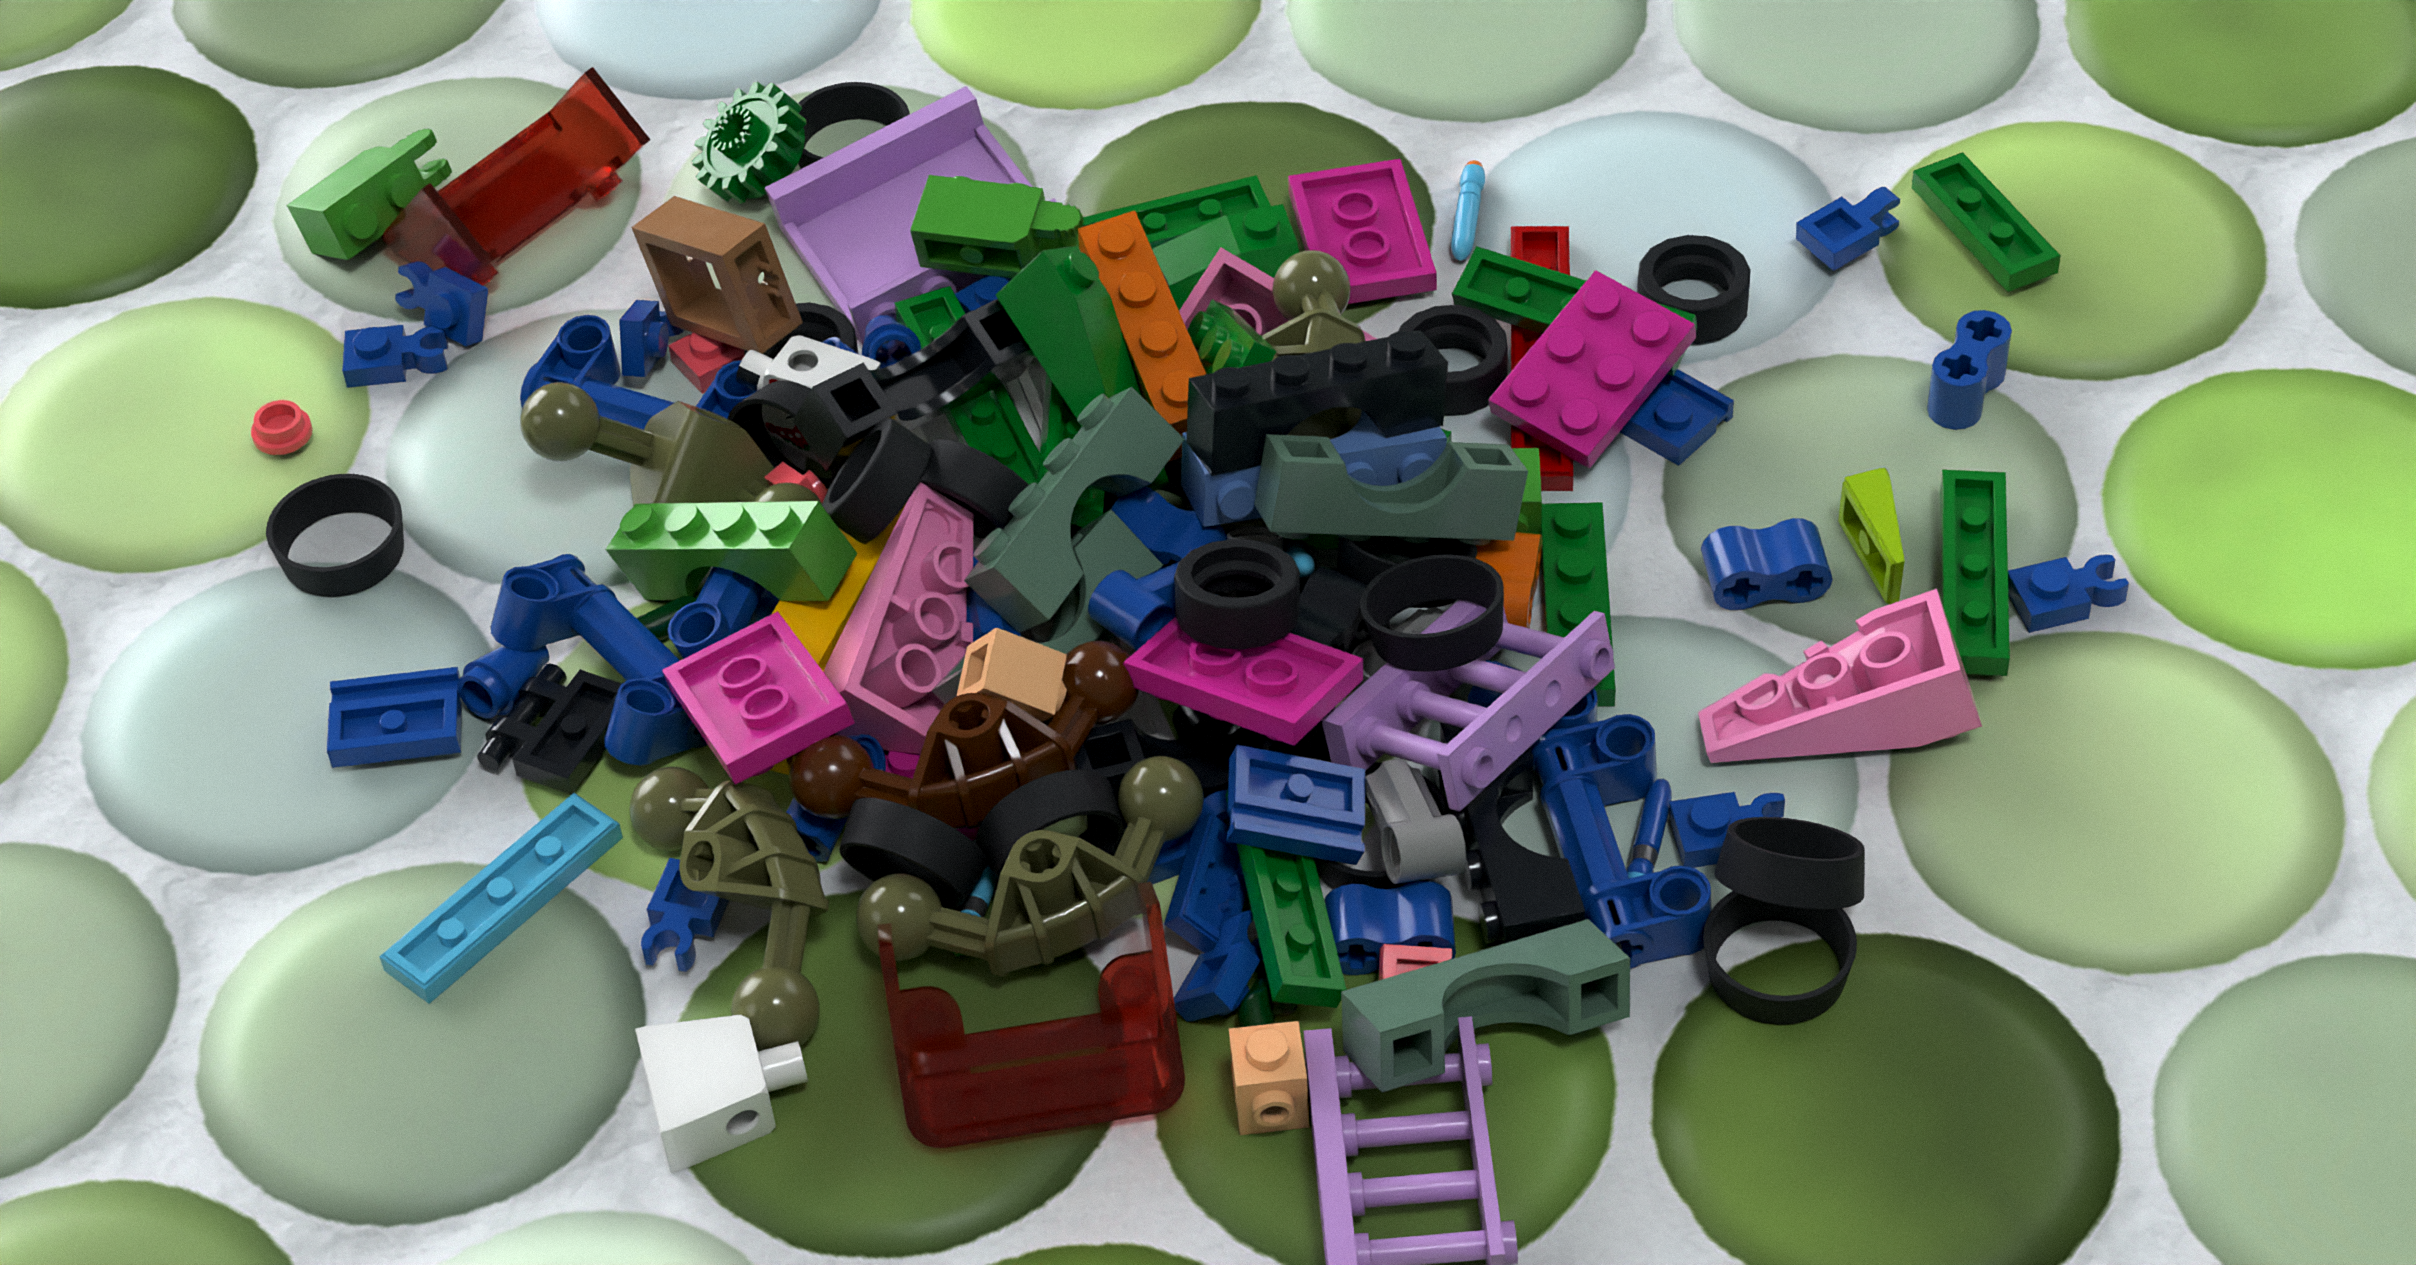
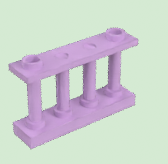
M1458 600L1420 634L1442 632L1462 626L1480 616L1487 609L1473 602ZM1503 606V631L1499 641L1486 654L1468 664L1442 671L1419 672L1401 669L1386 663L1321 720L1331 762L1364 768L1366 771L1383 754H1387L1441 770L1449 809L1460 812L1615 668L1613 648L1610 644L1605 613L1593 611L1564 638L1508 623ZM1502 648L1541 658L1527 672L1486 662V660L1492 658ZM1463 683L1503 693L1488 708L1448 697ZM1424 718L1463 729L1448 744L1408 733Z
M1472 1016L1458 1017V1053L1445 1054V1073L1405 1085L1461 1081L1465 1111L1362 1120H1355V1113L1341 1114L1339 1099L1352 1098L1351 1090L1374 1089L1377 1087L1354 1062H1349L1348 1055H1334L1332 1028L1303 1031L1308 1100L1326 1265H1428L1485 1260L1486 1265L1518 1264L1514 1220H1500L1482 1086H1492L1490 1049L1488 1043L1476 1044ZM1469 1139L1473 1170L1362 1179L1361 1172L1347 1173L1346 1157L1358 1156L1359 1148ZM1477 1199L1481 1224V1230L1373 1240H1369L1368 1233L1354 1234L1352 1217L1365 1216V1208Z

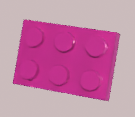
M1401 159L1288 176L1289 196L1305 251L1317 250L1325 252L1336 258L1343 265L1351 286L1348 304L1437 290V272Z
M1595 270L1488 399L1490 412L1590 469L1695 340V324Z
M778 611L662 670L670 690L735 785L750 777L768 772L775 764L808 748L813 743L855 724L845 700Z
M1176 617L1123 662L1136 689L1150 693L1156 698L1172 701L1208 714L1214 719L1230 722L1263 734L1269 739L1282 741L1293 746L1363 681V658L1304 637L1288 633L1284 638L1262 647L1243 650L1215 648L1197 642L1183 632Z

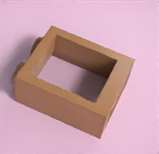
M673 196L631 227L671 325L746 351L755 350L763 354L803 323L765 223ZM706 262L712 264L721 289L715 287ZM761 272H763L764 279L761 283H759L758 277L761 274Z

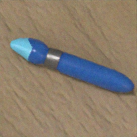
M1664 778L1657 779L1646 794L1633 844L1630 865L1626 868L1629 878L1654 873V867L1658 859L1669 815V801L1672 800L1670 784Z

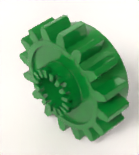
M758 81L753 82L748 94L737 88L734 91L733 102L727 105L720 101L717 104L719 115L716 119H705L703 122L704 127L708 129L706 136L695 140L694 146L702 151L692 160V165L700 170L696 175L697 180L726 202H729L733 197L739 203H745L746 199H755L767 195L765 187L790 175L801 158L805 144L803 127L807 124L806 119L799 114L802 106L771 82L766 87Z

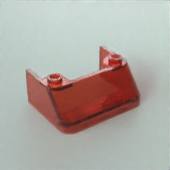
M592 67L574 83L548 113L442 189L437 191L431 183L422 188L380 237L397 257L407 263L421 261L430 266L433 271L447 267L485 286L499 274L494 265L590 194L598 202L623 182L617 173L651 139Z
M1151 882L1138 884L1147 951L1118 956L1104 967L1098 979V997L1101 1013L970 1034L964 1033L960 1007L955 998L947 991L933 986L902 990L892 924L878 925L879 954L905 1119L909 1131L919 1142L933 1148H948L1156 1114L1169 1109L1178 1101L1185 1086V1072L1161 908Z

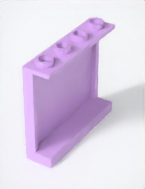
M967 86L765 187L779 228L836 309L846 315L854 327L856 337L862 346L866 326L873 318L887 315L897 321L895 302L951 286L953 292L957 293L986 276L920 267L910 229L929 175L944 177L964 176L978 181L1004 184L1022 183L1033 187L984 125L977 99Z

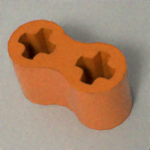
M1516 532L1514 541L1491 540L1487 545H1476V559L1489 564L1502 578L1504 586L1503 606L1507 622L1530 629L1534 596L1540 573L1542 535Z

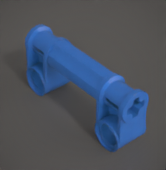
M594 315L576 316L560 327L557 336L545 353L527 372L520 394L521 407L523 408L528 397L538 388L556 382L570 383L580 387L591 396L596 403L600 416L643 430L652 416L674 404V402L614 385L618 382L621 372L610 326L604 319ZM742 360L728 363L717 372L715 379L696 407L728 419L729 413L735 405L757 392L736 382L737 370Z
M562 554L545 562L530 566L514 567L505 573L490 626L491 634L497 642L512 650L526 652L579 635L627 680L618 689L604 738L605 748L610 755L624 763L641 766L651 764L658 759L691 748H702L708 745L670 690L662 672L663 669L680 660L617 600L615 593L609 587L603 584L597 585L585 574V566L577 556Z
M1622 714L1585 725L1546 731L1530 746L1534 757L1533 770L1539 773L1543 785L1539 797L1546 812L1560 857L1567 858L1585 909V920L1589 919L1615 944L1620 942L1622 951L1630 957V969L1640 964L1675 956L1691 955L1701 951L1704 948L1703 935L1705 923L1712 911L1711 887L1706 876L1695 868L1671 866L1659 872L1629 878L1604 807L1619 802L1636 801L1646 797L1648 789L1657 780L1655 730L1651 724L1640 716ZM1556 748H1560L1562 750L1560 759H1558L1555 751Z

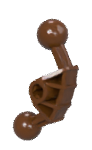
M1105 641L1086 642L1069 651L1062 676V681L1067 689L1066 696L1061 708L1055 713L1048 726L1008 700L980 693H966L954 697L943 706L929 727L913 779L875 769L869 754L857 741L844 735L833 734L795 754L789 770L791 792L804 810L813 816L823 819L847 817L855 800L860 798H877L911 807L955 829L979 827L989 811L999 801L1019 787L1052 773L1075 770L1073 759L1093 726L1115 722L1130 711L1139 693V689L1134 688L1131 676L1123 665V662L1130 655L1119 646Z

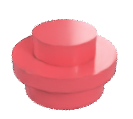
M277 400L265 404L255 413L251 436L254 445L260 451L271 455H286L303 447L309 441L313 428L308 414L301 410L296 403L288 400Z

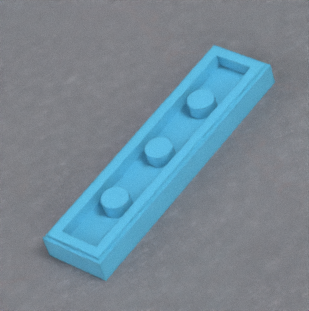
M576 793L571 794L380 955L379 958L384 971L430 1004L623 838L620 824Z

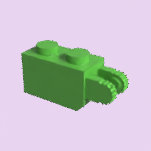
M424 128L412 132V134L407 135L405 139L400 140L390 148L377 146L361 152L286 205L313 254L349 260L433 200L430 191L441 184L443 180H446L447 177L451 176L450 174L453 172L447 159L445 160L444 158L430 161L420 169L417 168L414 162L427 153L428 150H431L437 143L432 129Z
M929 175L910 233L920 267L1014 278L1043 250L1078 246L1079 248L1078 228L1083 227L1084 220L1080 209H1076L1075 205L1070 206V204L1063 205L1060 202L1045 201L1043 188L1030 187L1022 183L1004 184L978 181L964 176L944 177Z

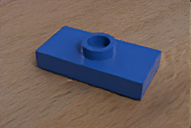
M1212 813L1199 819L1194 826L1164 922L1165 926L1203 953L1213 951L1219 940L1222 924L1229 916L1242 912L1247 895L1236 843L1227 842V832L1230 827Z

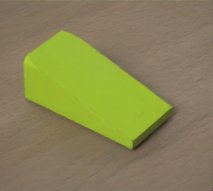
M1878 468L1846 476L1842 483L1838 522L1885 603L1890 605L1899 602L1905 560L1889 473L1886 468Z

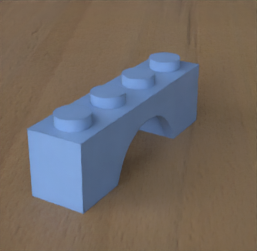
M1362 410L1358 423L1350 431L1330 439V441L1344 461L1349 476L1366 484L1388 486L1406 482L1426 471L1445 449L1447 437L1440 427L1386 438ZM1184 432L1182 434L1185 440L1182 442L1181 486L1203 527L1262 518L1254 505L1261 466L1211 476L1186 443L1187 432Z

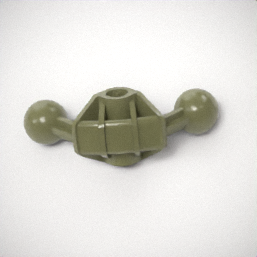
M1317 250L1302 251L1286 259L1277 270L1273 281V298L1279 312L1288 322L1262 335L1277 351L1272 361L1283 355L1298 356L1331 349L1333 346L1341 343L1355 344L1366 341L1361 327L1341 316L1348 305L1351 286L1345 268L1333 256ZM1354 407L1326 409L1306 418L1287 435L1328 437L1329 440L1347 433L1358 423L1362 410ZM1262 518L1220 524L1226 535L1230 530L1244 526L1267 527Z
M556 382L546 384L535 390L528 397L521 411L520 427L524 440L536 454L545 459L569 461L580 457L590 450L630 463L633 507L635 504L787 501H819L822 505L821 500L814 492L800 484L786 482L770 486L764 477L774 467L747 431L723 416L687 403L677 401L649 419L643 430L600 416L596 403L586 391L570 383Z
M1155 756L1144 759L1129 769L1119 787L1118 808L1127 828L1114 857L1078 837L1049 830L1033 831L1018 839L1009 853L1000 873L990 919L943 908L937 893L924 880L909 874H891L872 883L860 898L856 911L858 932L865 945L872 952L888 960H911L924 954L933 946L988 960L991 973L1001 977H1005L1011 971L1041 963L1044 965L1054 962V958L1071 953L1095 939L1101 941L1110 936V931L1132 916L1145 912L1149 903L1146 883L1164 842L1173 841L1184 836L1195 826L1200 818L1204 804L1200 780L1189 766L1178 759L1167 756Z
M664 767L652 771L637 784L630 800V818L637 834L646 843L657 849L665 851L682 850L679 870L681 880L688 889L772 911L763 968L750 973L739 984L732 1000V1016L743 1015L749 1018L758 1051L796 1041L799 1042V1046L803 1045L813 1034L820 1015V1003L817 992L812 983L801 974L809 917H817L828 912L829 900L825 898L821 886L817 862L814 856L809 854L802 838L798 834L795 821L790 814L783 812L779 808L773 795L764 788L743 782L735 785L733 781H724L715 789H709L701 777L685 768Z

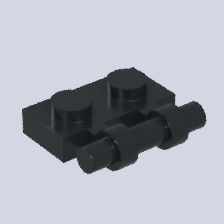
M546 664L537 677H529L519 689V700L507 717H498L486 732L487 743L478 753V761L485 768L498 771L505 760L511 757L517 776L569 795L573 794L606 750L604 738L616 695L622 683L580 669L568 686L565 687L562 686L567 680L565 672L557 665ZM538 717H543L537 727L532 726Z

